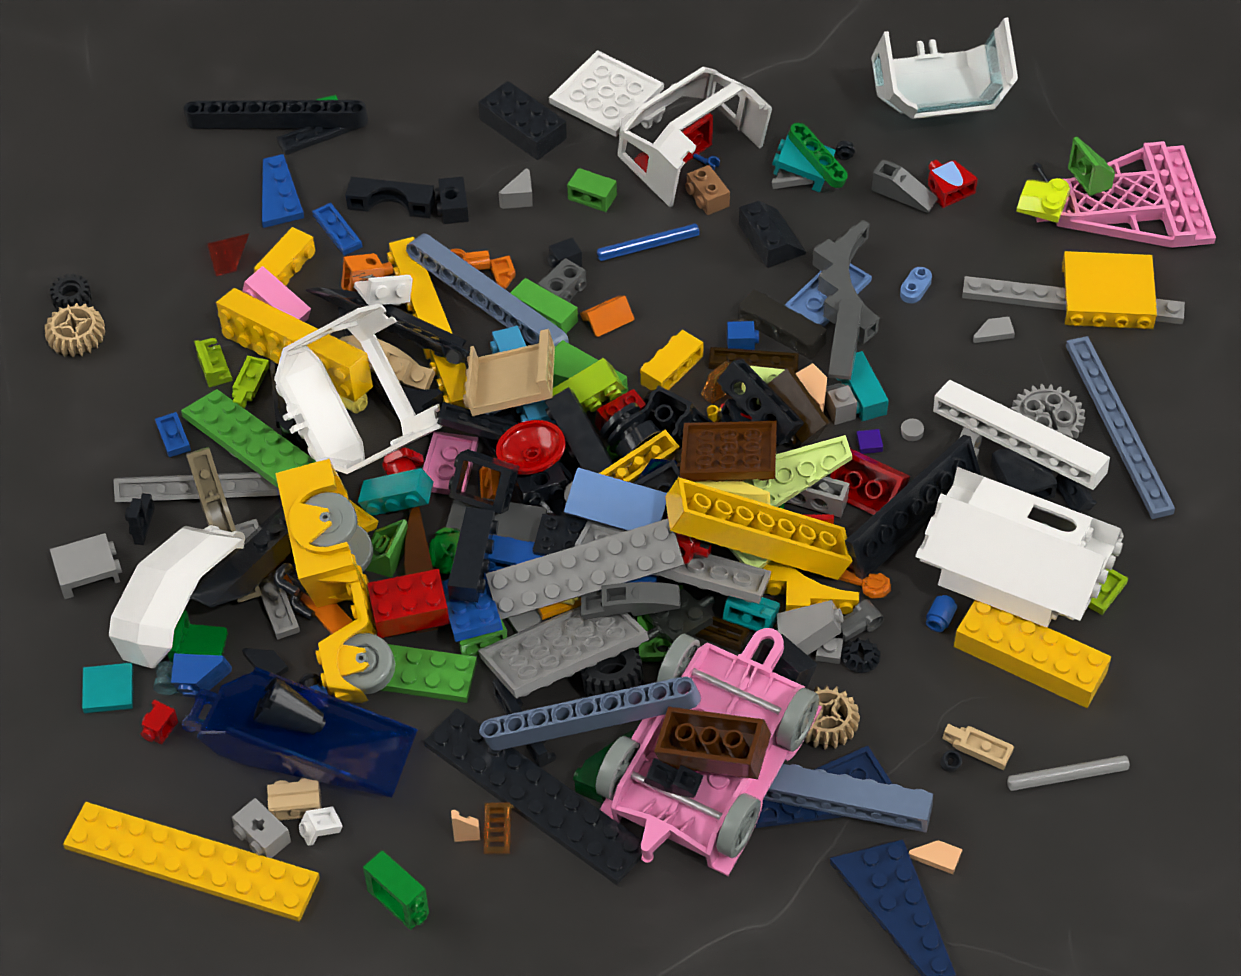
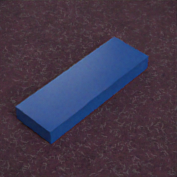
M332 203L312 211L313 217L343 256L362 248L361 240Z

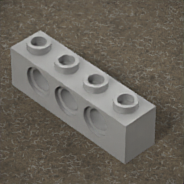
M824 477L788 500L787 503L841 518L848 501L850 483Z

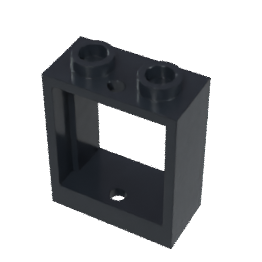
M469 449L460 452L454 461L456 470L449 482V497L486 510H494L498 514L508 511L519 466ZM468 462L501 472L494 502L461 491Z

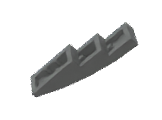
M840 300L828 378L851 380L857 352L863 301Z

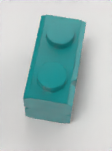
M729 596L725 603L723 620L754 631L763 628L772 629L777 620L780 603L762 597L758 604Z

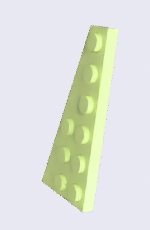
M844 435L776 454V479L765 481L750 479L743 482L770 492V505L779 507L852 460V453L847 438Z

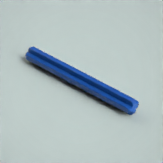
M691 224L598 248L597 256L600 261L696 237L699 235V227L697 224Z

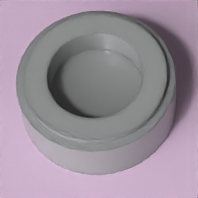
M907 419L902 423L901 435L904 439L918 441L922 438L924 425L921 421Z

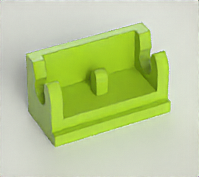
M209 338L202 341H194L208 387L233 381L221 346L208 347L211 344H216L217 339Z

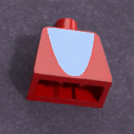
M933 160L929 164L928 187L938 197L937 201L942 208L976 193L978 178L958 162L952 160L942 165L938 160Z

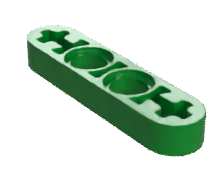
M802 123L792 124L788 133L790 141L830 186L834 188L844 186L848 177L846 170L806 125ZM812 145L816 150H809L806 146ZM819 160H826L829 165H823Z

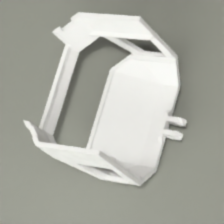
M701 67L683 80L673 84L664 92L657 94L653 99L641 104L633 112L627 113L621 119L618 156L669 207H672L674 203L680 169L685 164L683 159L688 152L693 154L696 150V145L681 130L713 109L718 108L737 126L738 131H742L758 148L763 147L772 107L753 89L711 68ZM716 82L725 87L714 93ZM735 95L740 97L737 114H734L724 104V102ZM682 96L706 99L671 121L654 143L629 131L640 123L644 128L649 129L653 122H660L662 114L665 112V107ZM627 141L649 156L646 173L625 153Z
M381 303L357 308L284 347L274 378L277 384L276 390L287 404L286 409L288 413L283 415L284 420L294 418L297 423L289 429L291 434L298 432L305 439L308 445V453L316 462L330 459L335 470L345 474L358 470L443 427V425L437 424L436 412L440 411L439 404L417 415L415 414L378 342L375 333L398 322L393 316L388 318L384 314L386 310ZM348 329L360 341L401 421L403 436L390 441L391 446L367 459H365L363 441L320 358L307 346L332 332Z

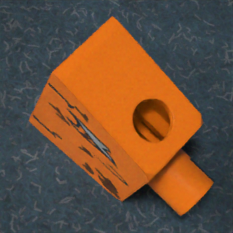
M374 253L346 256L343 260L341 287L343 290L357 291L354 288L355 282L368 281V278L393 275V266L390 262L382 264Z

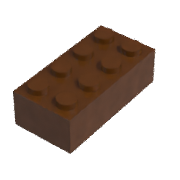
M668 707L654 752L660 761L674 768H679L680 765H683L695 771L758 779L771 732L764 719Z

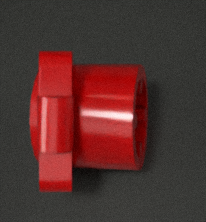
M401 448L387 454L384 457L382 467L386 475L417 469L416 467L424 464L422 454L414 450Z

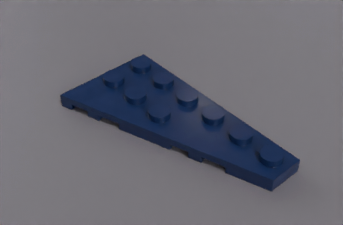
M869 746L816 768L825 770L827 773L847 774L852 778L872 779L878 783L892 784ZM763 800L755 828L847 816L802 808L801 806L787 805L784 802L777 803Z
M904 840L830 858L832 867L840 872L844 877L845 883L853 888L860 897L862 904L880 926L893 937V942L910 958L911 964L921 976H956Z

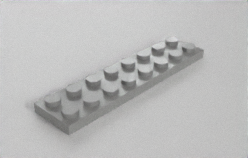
M665 519L486 574L500 620L600 591L602 590V585L627 583L684 566L685 564L676 533L670 531L669 520Z
M588 520L575 546L625 532V530ZM695 554L689 564L660 572L653 576L669 578L678 583L694 585L700 589L712 590L724 596H733L746 602L759 604L770 580L771 571L709 554L708 558Z

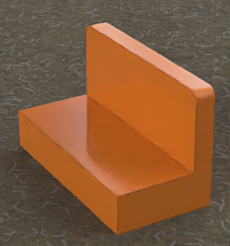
M626 296L613 297L580 313L583 321L590 322L596 337L634 320Z

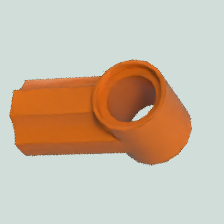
M451 249L453 253L477 270L490 269L488 250L465 253L461 249Z

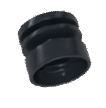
M634 402L617 411L604 424L599 434L603 439H608L607 443L610 446L618 444L615 452L620 458H623L661 433V431L651 420L642 423L645 420L646 414L640 411V407Z

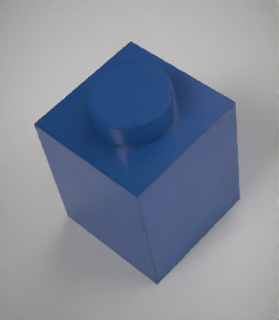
M754 321L727 322V348L755 350V343H759V330H754Z

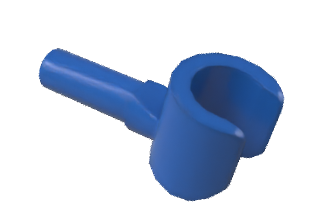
M696 153L693 155V158L701 161L706 166L710 165L713 170L715 166L719 167L720 159L716 156H711L707 159Z

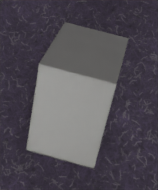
M526 168L499 192V204L502 209L533 206L529 169Z

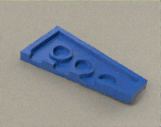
M284 155L264 158L262 184L263 228L304 218V213Z

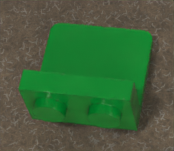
M184 610L174 629L172 649L167 653L171 666H173L174 654L223 656L228 635L227 629L225 627L190 624L187 611Z

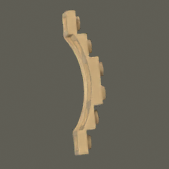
M354 335L340 338V340L364 351L360 341ZM377 339L400 383L412 389L430 388L435 376L433 369L420 366L400 349ZM368 358L370 372L376 373Z

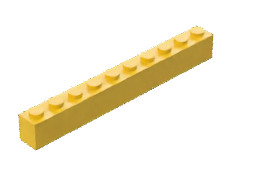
M414 237L389 243L390 252L387 253L388 262L394 265V276L410 275L413 278L410 302L405 303L407 311H412L413 316L452 333L427 269L415 262L407 254L406 246L414 240ZM423 349L426 359L431 360V363H429L430 369H433L435 375H437V388L444 393L443 402L466 408L463 401V395L466 394L464 383L467 381L465 363L453 364L448 362L446 357L435 355L433 350Z

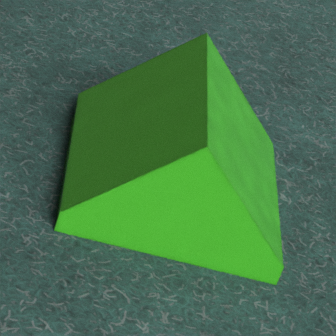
M400 520L375 531L371 539L373 557L369 566L365 569L366 571L393 577L405 552V540L408 529L406 520Z

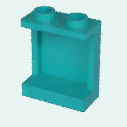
M788 135L786 140L781 139L777 149L781 153H776L772 163L775 166L773 174L777 175L779 169H784L815 181L812 190L820 192L825 179L790 141ZM812 145L806 146L809 150H816ZM825 146V148L834 156L836 150ZM819 160L821 164L829 165L826 160Z

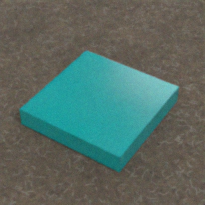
M132 663L83 667L82 709L84 713L133 708Z

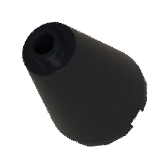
M274 676L264 689L267 692L263 699L260 698L257 703L253 720L258 724L314 735L316 732L320 733L326 723V719L323 718L324 713L281 678Z

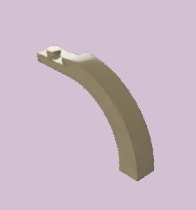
M206 447L187 453L186 457L208 526H217L220 530L229 532L236 531L210 448ZM259 585L249 595L238 598V603L261 596Z

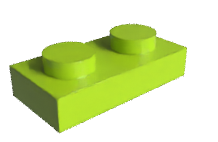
M1107 569L1109 573L1104 585L1100 583L1102 586L1097 599L1092 598L1088 605L1089 608L1101 615L1104 614L1128 581L1127 577L1113 569Z

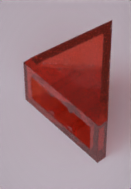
M250 233L206 243L216 276L237 271V265Z

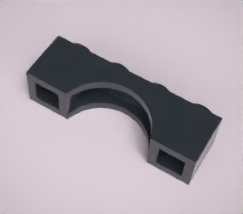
M351 177L346 191L347 210L368 212L379 203L396 202L408 210L409 216L430 219L435 204L434 185Z

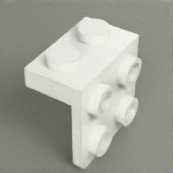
M410 275L368 278V281L355 282L354 288L368 305L377 303L382 305H400L401 303L410 302L413 278Z

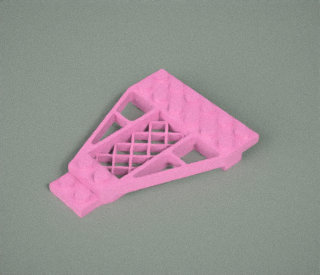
M1164 141L1144 143L1143 148L1108 162L1107 164L1114 170L1115 178L1112 188L1107 193L1103 191L1094 194L1101 198L1099 201L1091 198L1088 194L1081 193L1086 191L1075 177L1063 179L1069 184L1070 194L1060 219L1056 223L1059 227L1171 248L1215 243L1216 237L1184 145L1166 147ZM1139 159L1143 160L1146 171L1121 173L1119 169ZM1135 190L1143 195L1139 197L1133 194V192ZM1116 193L1122 197L1118 199L1112 196V194ZM1149 197L1155 200L1156 202L1152 204L1146 201L1145 199ZM1128 199L1135 204L1131 206L1125 203V200ZM1107 201L1114 206L1110 208L1104 205V202ZM1084 203L1092 206L1093 208L1089 210L1083 207ZM1035 217L1037 222L1049 221ZM1162 220L1168 236L1142 232L1139 230L1137 222ZM1129 223L1132 230L1108 224Z

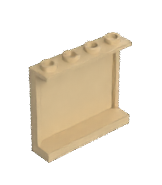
M549 329L540 331L538 344L478 357L474 346H471L470 356H467L469 368L466 369L467 381L464 383L466 394L463 395L465 407L470 408L472 416L552 398L555 346Z

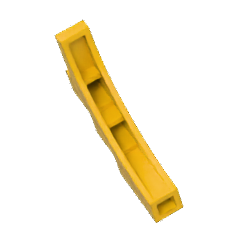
M771 561L762 568L771 571L770 580L764 594L786 595L785 611L832 600L835 606L841 609L842 614H850L859 603V592L839 590L822 585L804 576L792 566Z

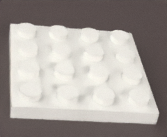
M597 50L549 97V103L616 137L620 133L623 116L633 112L641 104L653 99L664 89V83Z

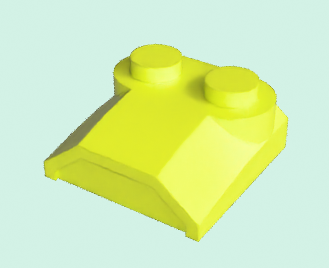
M1059 178L1052 179L1049 182L1027 180L1016 212L1058 223L1070 194L1069 184Z

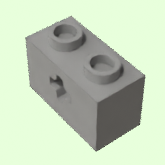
M256 798L232 816L235 835L240 840L245 839L249 842L251 850L259 856L272 858L291 842L289 830Z

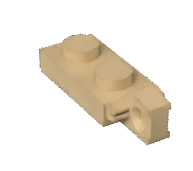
M948 724L942 738L953 744L952 746L957 750L1004 770L1014 749L1013 745L970 726L959 729Z

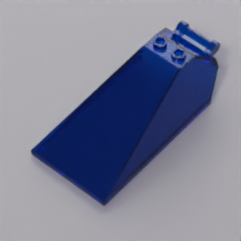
M255 667L253 672L222 685L218 694L206 689L198 690L195 695V703L189 715L183 719L181 725L188 732L198 731L197 739L219 756L240 764L390 798L393 797L418 730L258 667ZM274 676L281 678L324 713L323 718L326 719V723L320 733L316 732L314 735L258 724L253 720L257 703L260 698L263 699L267 692L264 689ZM204 705H212L206 719H199L198 717Z

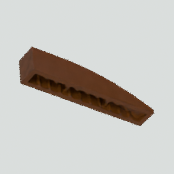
M419 506L412 507L408 520L405 540L406 575L433 570ZM442 625L433 628L416 631V634L445 628V626Z

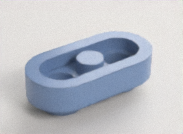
M916 267L910 272L900 289V297L904 302L916 303L920 301L931 284V271L924 267Z

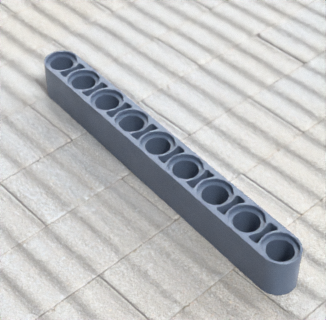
M423 233L407 244L406 251L410 258L507 328L518 326L523 339L531 345L539 343L540 331L549 329L555 347L562 340L569 343L568 336L563 330L430 235Z
M679 677L490 718L481 724L479 731L492 750H502L665 715L668 707L692 709L699 705L701 695L690 677Z

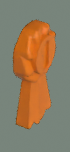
M852 563L838 579L862 586L863 593L870 598H883L891 591V583L888 577L882 573L869 574L868 577L862 580L855 575Z

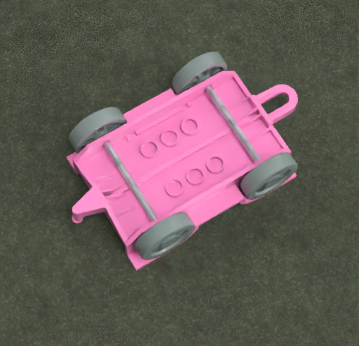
M763 628L758 630L749 641L743 653L738 656L708 642L700 647L698 639L687 634H681L667 651L657 678V682L679 677H690L701 695L699 705L691 710L764 719L771 732V737L758 779L695 771L704 777L694 798L671 794L643 783L651 762L654 758L658 759L654 750L665 715L642 719L631 739L626 736L618 738L607 752L596 779L597 794L606 798L600 810L618 823L624 817L645 827L641 843L642 860L644 862H651L654 858L653 852L668 838L705 856L708 867L726 876H729L756 826L767 791L784 761L790 760L797 753L822 709L819 706V695L772 672L784 650L783 638L775 629ZM771 639L775 644L763 665L751 660L761 641Z

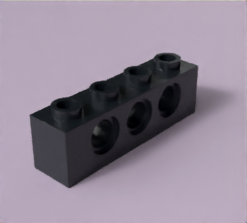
M743 359L732 361L716 380L721 385L722 391L731 396L736 401L738 408L747 412L752 417V421H773L772 416L775 415L777 419L776 444L788 443L803 426L804 422ZM742 383H744L746 387L745 392H743L741 388ZM757 399L761 402V408L757 405Z

